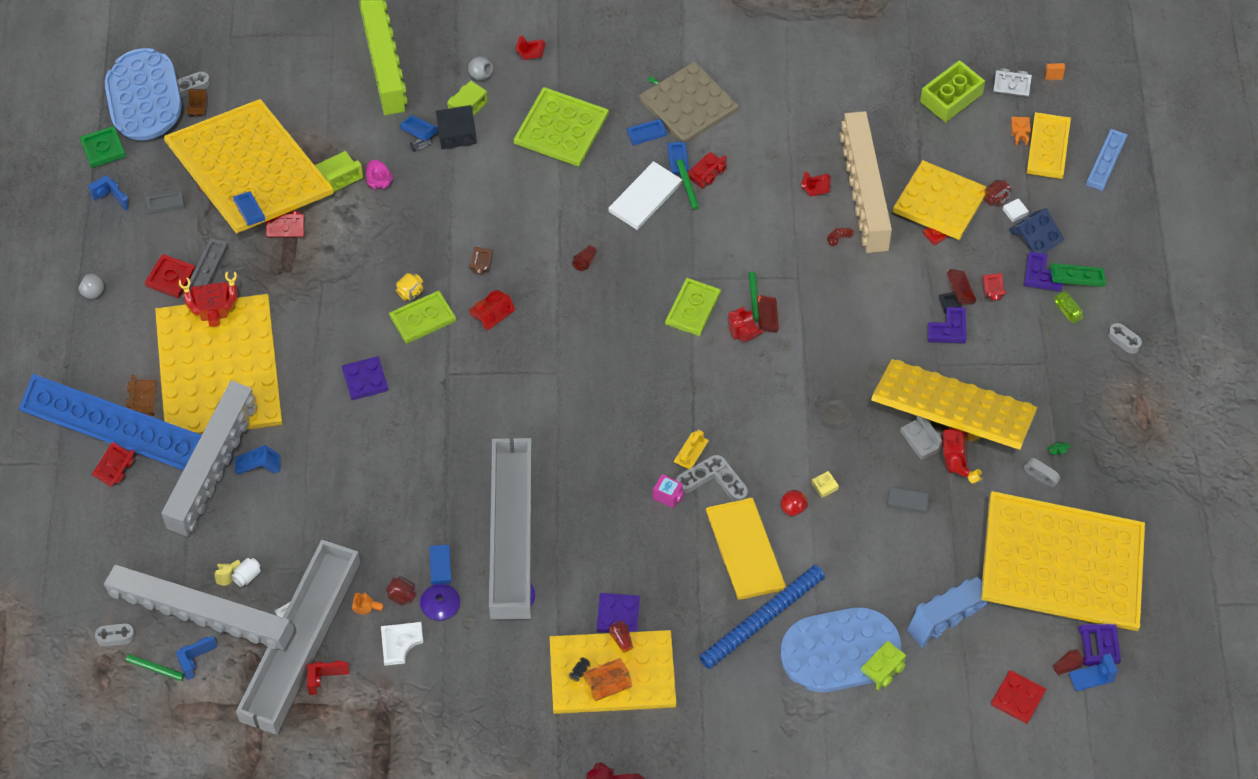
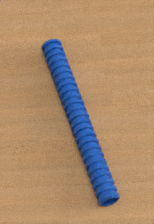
M812 565L811 568L802 573V576L800 575L797 579L793 580V583L788 584V587L786 586L774 598L772 597L760 609L758 608L746 620L744 619L742 624L739 623L737 627L728 632V635L725 634L723 638L714 643V646H710L709 650L706 649L704 653H701L699 657L702 664L706 668L712 669L713 665L718 664V661H722L723 658L727 657V654L737 649V646H741V642H746V639L751 638V635L753 636L760 628L768 624L769 620L772 621L774 617L783 612V609L786 610L788 606L797 601V598H801L802 595L811 590V587H815L816 584L820 583V580H824L825 575L822 569L817 565Z

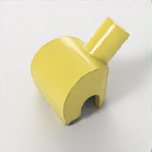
M236 560L231 564H217L218 570L215 571L216 583L222 586L229 585L233 581L231 575L241 564L240 561Z

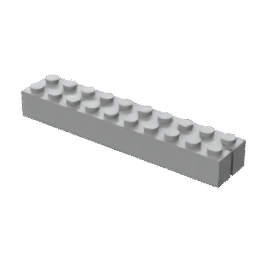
M514 438V453H511L510 439H492L490 619H531V438Z
M321 540L283 618L290 620L294 632L284 650L267 648L236 710L239 722L256 728L259 725L261 730L278 734L305 679L307 664H312L361 564L358 551Z

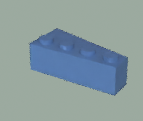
M978 577L972 580L967 579L957 588L952 587L941 596L936 595L930 602H923L915 609L916 613L907 631L921 648L928 644L929 638L934 637V639H937L948 626L952 629L958 625L963 617L967 619L988 604L989 601L981 600L982 581Z

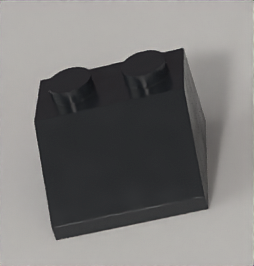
M472 105L436 110L441 150L477 144Z

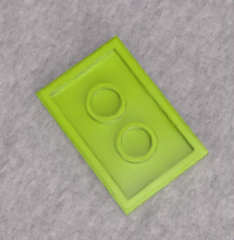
M686 278L665 320V324L701 336L719 299L721 289Z
M439 290L389 313L390 319L405 344L456 322L454 313Z

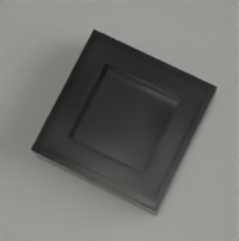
M958 292L939 294L943 313H946L947 307L962 308Z

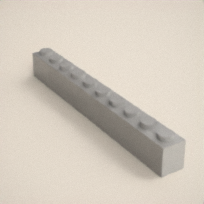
M114 565L104 583L108 594L115 599L123 598L131 604L138 603L149 610L154 608L160 610L165 615L172 614L181 620H191L203 627L207 625L218 632H228L236 638L244 637L255 644L258 642L263 643L271 649L278 648L284 650L294 632L289 619L118 565Z

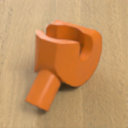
M365 592L364 595L355 593L352 610L357 614H368L371 612V609L381 611L383 603L373 601L374 599Z

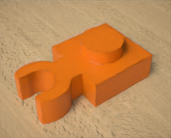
M1011 117L1012 136H1016L1014 141L1016 146H1018L1019 140H1023L1025 146L1028 145V136H1030L1031 132L1030 117Z

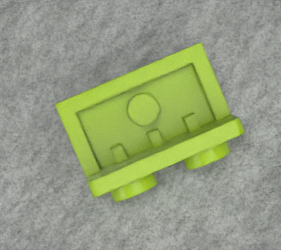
M887 640L861 667V672L876 683V689L879 691L883 686L886 688L892 682V677L896 673L900 674L906 666V655Z

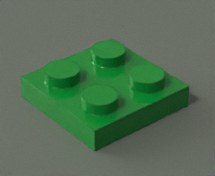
M114 126L79 137L91 168L126 157Z

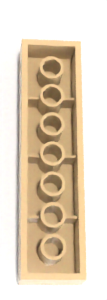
M866 111L845 113L844 121H841L842 132H840V142L844 143L843 157H847L846 171L850 172L849 185L853 186L852 200L856 201L855 214L860 219L858 220V229L863 234L861 235L862 246H865L866 253L889 251L892 228Z

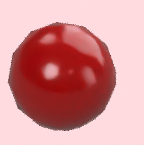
M799 490L787 491L781 499L782 510L791 517L799 515L808 507L807 497Z

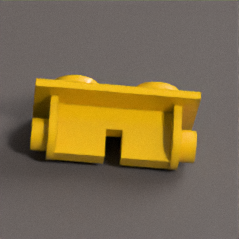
M697 430L690 434L675 458L674 463L686 469H691L709 442L708 439L704 438L703 431Z

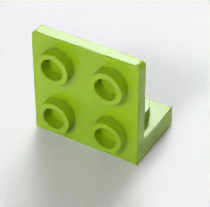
M346 151L315 165L333 187V192L363 178L361 163L358 160L353 162Z

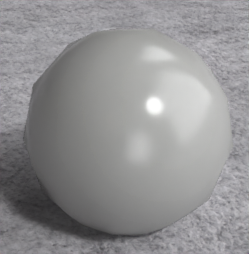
M474 57L468 64V72L475 80H486L492 74V63L486 57Z
M87 273L81 281L78 290L84 298L95 299L103 293L104 282L99 275Z

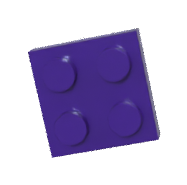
M379 356L342 365L351 401L389 391Z
M600 593L597 632H637L640 596Z

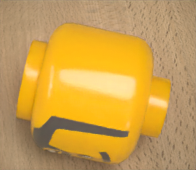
M407 273L396 283V292L404 301H413L423 292V280L418 274Z

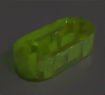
M1062 291L1055 295L1056 305L1070 322L1074 324L1083 319L1084 315L1081 308L1067 292Z

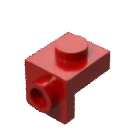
M522 35L518 38L516 51L523 60L541 58L546 43L543 39L527 42Z
M804 172V177L801 181L802 188L806 190L810 197L830 193L831 177L829 174L811 177L808 172Z
M1002 273L982 276L984 297L990 298L991 301L1001 300V296L1006 295V290L1003 287Z

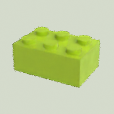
M959 60L922 88L920 102L946 123L983 94L985 80Z

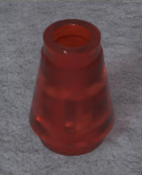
M588 245L576 254L572 261L573 267L578 271L587 270L597 253L595 247Z
M618 621L609 627V634L623 653L634 648L628 625L624 621Z
M1077 649L1069 650L1053 665V669L1060 676L1061 674L1081 668V665L1085 662Z

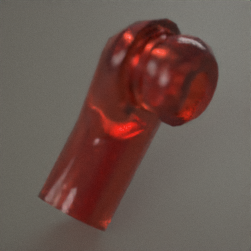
M840 227L834 229L827 237L829 245L836 246L839 242L838 239L841 237L851 238L853 236V229Z

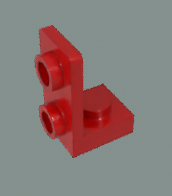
M338 660L333 663L314 662L313 664H307V688L309 695H317V687H321V676L350 674L349 663Z

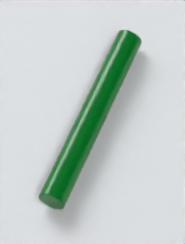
M683 159L677 160L676 163L692 210L699 209V204Z
M751 271L748 273L753 319L754 322H760L756 272Z
M128 654L126 657V662L179 681L184 679V673Z

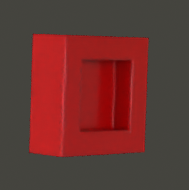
M928 227L923 230V235L934 246L949 237L933 228Z

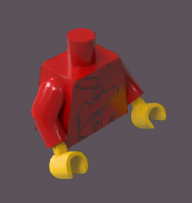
M226 272L225 278L229 281V285L227 282L194 286L191 287V290L189 289V278H187V286H182L181 280H179V286L184 289L183 296L187 308L194 315H199L201 321H208L209 326H219L220 319L228 317V311L232 310L237 301V285L235 281L238 279V274L234 272L235 276L230 280L229 272Z
M953 427L944 430V457L948 473H957L963 477H968L971 483L982 480L979 477L982 474L980 469L971 472L968 468L967 438L969 441L981 439V437Z

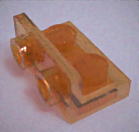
M131 375V381L127 383V390L130 396L126 398V408L148 416H155L157 381L137 380L136 375Z
M621 658L583 672L584 680L591 689L595 701L632 687L629 671Z

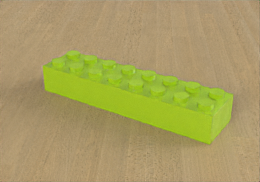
M359 0L383 114L389 115L405 112L404 104H407L406 87L403 80H400L403 79L401 68L398 66L400 62L396 54V44L391 39L394 37L392 27H390L389 14L385 12L387 11L386 1Z

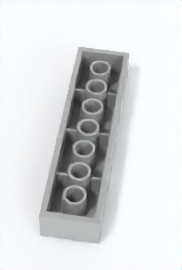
M234 381L229 382L161 513L168 530L187 537L191 531L195 530L199 515H202L205 511L207 499L212 497L216 482L220 481L223 476L225 464H229L233 449L239 445L241 433L246 431L250 416H253L256 412L257 405L252 388Z

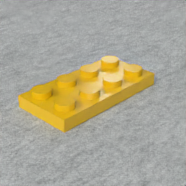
M1035 112L1026 174L1063 179L1070 117Z

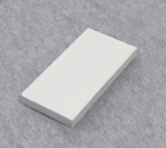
M653 161L609 207V212L638 230L682 184V179Z

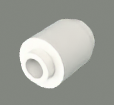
M246 558L233 571L231 578L238 586L243 587L248 585L261 572V566L254 558Z

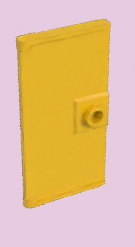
M747 498L706 508L705 511L737 599L742 600L784 590L786 584L754 499Z

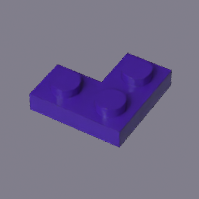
M1029 251L1024 286L1061 292L1063 283L1053 282L1051 270H1046L1048 254Z
M947 307L946 323L928 322V342L966 343V308Z

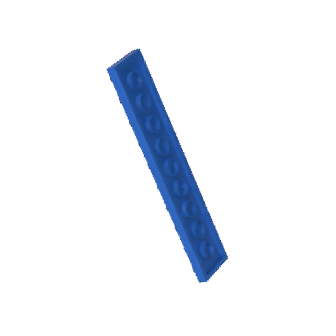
M32 374L18 409L111 444L114 442L129 451L132 449L135 453L181 470L185 469L202 436Z

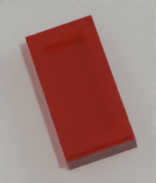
M950 269L947 275L959 303L973 305L977 300L965 272Z
M759 295L757 297L759 330L777 333L779 330L777 300L774 297Z

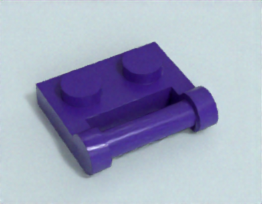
M1086 624L1079 626L1085 655L1083 658L1084 666L1100 664L1102 656L1110 653L1114 663L1120 664L1121 656L1116 624ZM1091 633L1096 635L1098 655L1092 654Z

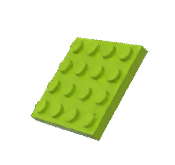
M543 87L517 132L514 144L580 167L608 117L609 110Z

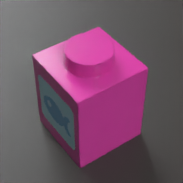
M663 474L653 488V499L672 508L675 507L677 502L680 503L684 497L683 483Z

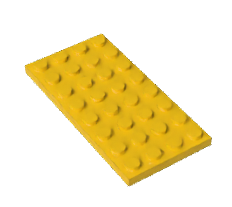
M891 359L871 399L872 401L1019 450L1023 445L1037 411V407L1031 403L1021 402L1010 396H1003L992 390L981 389L974 384H966L956 378H948L937 372H930L919 366H912L901 360Z

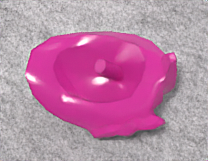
M377 159L369 161L366 167V183L374 190L376 188L385 189L389 187L390 182L393 180V175L388 167Z

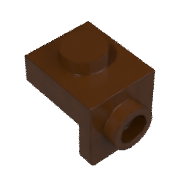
M189 89V101L186 107L187 114H192L193 116L205 115L208 106L207 90Z
M474 247L472 261L469 263V268L473 270V273L484 275V272L490 271L493 250Z

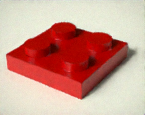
M162 254L147 277L145 286L179 298L184 291L179 286V280H181L182 286H187V278L190 280L196 266Z
M1009 670L993 698L991 706L1028 724L1043 698L1046 688Z

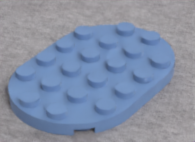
M141 48L127 52L115 61L116 64L111 70H108L105 78V90L111 120L117 131L129 139L142 141L153 139L165 134L180 116L182 100L176 71L169 57L164 53L157 52L155 49Z
M849 608L806 617L793 624L783 637L780 658L784 671L794 683L797 682L806 687L807 690L814 692H831L874 683L873 680L861 672V667L887 640L901 651V640L894 624L883 614L868 608Z

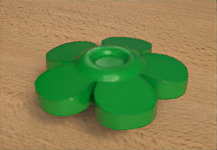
M1056 442L1048 446V450L1052 455L1057 453L1062 455L1070 448L1069 443Z

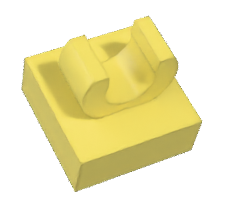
M829 471L812 479L811 482L821 498L837 491L839 485Z

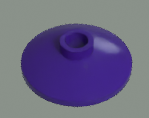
M435 584L423 592L420 598V607L428 618L443 621L457 613L460 607V597L453 587L446 584ZM439 597L443 598V600L438 601L436 599Z

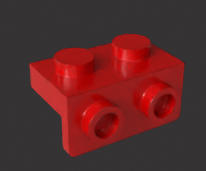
M495 290L489 293L482 301L475 303L468 311L472 317L482 322L484 329L489 330L514 312L515 307L508 294Z
M112 442L91 475L110 487L115 482L119 484L125 475L122 472L125 467L129 468L135 459L132 457L135 451L131 449L128 452Z

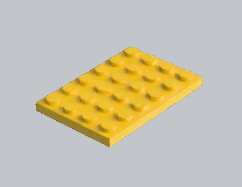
M671 630L550 636L553 714L676 708ZM581 657L589 660L590 666L587 667L588 669L581 678L579 677L580 680L575 682L570 679L569 673H573L572 669L578 661H581L579 660Z

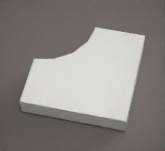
M421 622L381 626L385 666L405 664V658L409 650L415 645L423 643Z

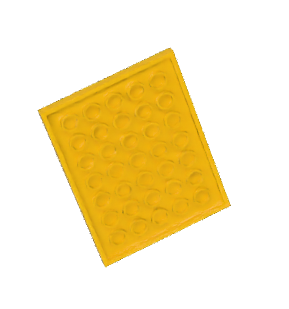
M261 99L164 136L166 144L235 233L333 194V187ZM251 191L265 215V221L247 226L233 201V196Z
M268 294L237 298L232 310L228 311V317L220 319V325L217 327L209 326L208 321H201L200 316L194 315L187 308L186 304L155 308L165 422L202 435L229 382L234 381L252 388L257 405L255 414L250 416L248 420L249 424L246 430L283 425Z
M991 491L989 495L981 600L1098 624H1116L1118 628L1138 631L1141 614L1145 522Z

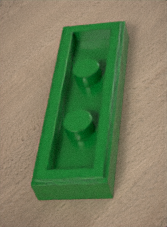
M1052 263L1050 266L1052 280L1056 283L1105 287L1107 284L1103 268Z

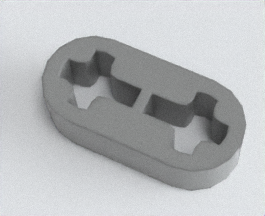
M1119 323L1113 324L1110 327L1108 336L1111 341L1128 353L1133 354L1140 350L1142 341L1138 335Z
M1030 458L1024 466L1025 471L1048 487L1053 488L1060 481V475L1055 470L1035 458Z
M129 624L106 625L96 630L95 638L99 645L105 647L124 645L134 640L135 633L133 627ZM124 631H128L126 637L122 636V634H124ZM104 633L108 635L106 639H102Z

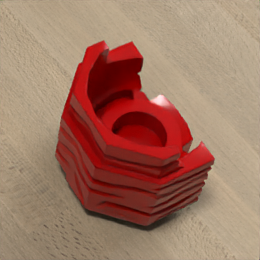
M742 307L728 313L729 331L734 340L739 339L745 342L763 333V330H759L756 326L751 310L746 311Z

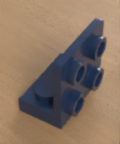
M1047 208L1035 211L1009 229L1012 235H1022L1030 250L1036 253L1044 254L1064 240Z

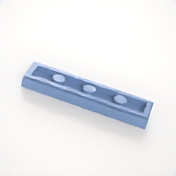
M1110 129L1086 182V186L1100 191L1104 190L1128 134Z

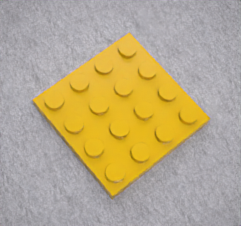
M922 160L894 205L892 212L960 240L986 197L989 187Z

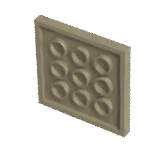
M695 61L639 95V101L657 119H661L664 127L679 142H685V144L739 111V105Z

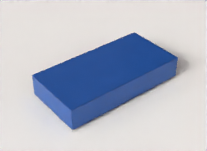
M414 115L409 116L399 124L400 129L424 141L438 132L437 126Z
M661 119L627 128V134L633 146L667 136Z
M685 142L667 143L671 173L680 175L676 163L680 159H683L688 172L689 164Z
M251 191L233 196V201L247 226L265 221V215Z
M429 546L431 585L451 583L450 546Z

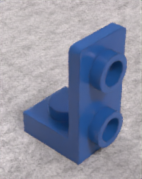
M107 175L88 185L90 195L94 201L111 192L125 211L128 209V197L124 192L118 190L119 187L115 180L111 181Z
M267 445L235 457V473L237 475L263 466L272 473L280 471V454Z
M214 636L204 637L197 643L183 646L180 650L176 651L178 661L187 681L195 677L193 670L196 667L192 658L217 648Z
M1110 653L1102 656L1099 665L1072 671L1069 673V677L1075 691H1081L1114 682L1118 670Z

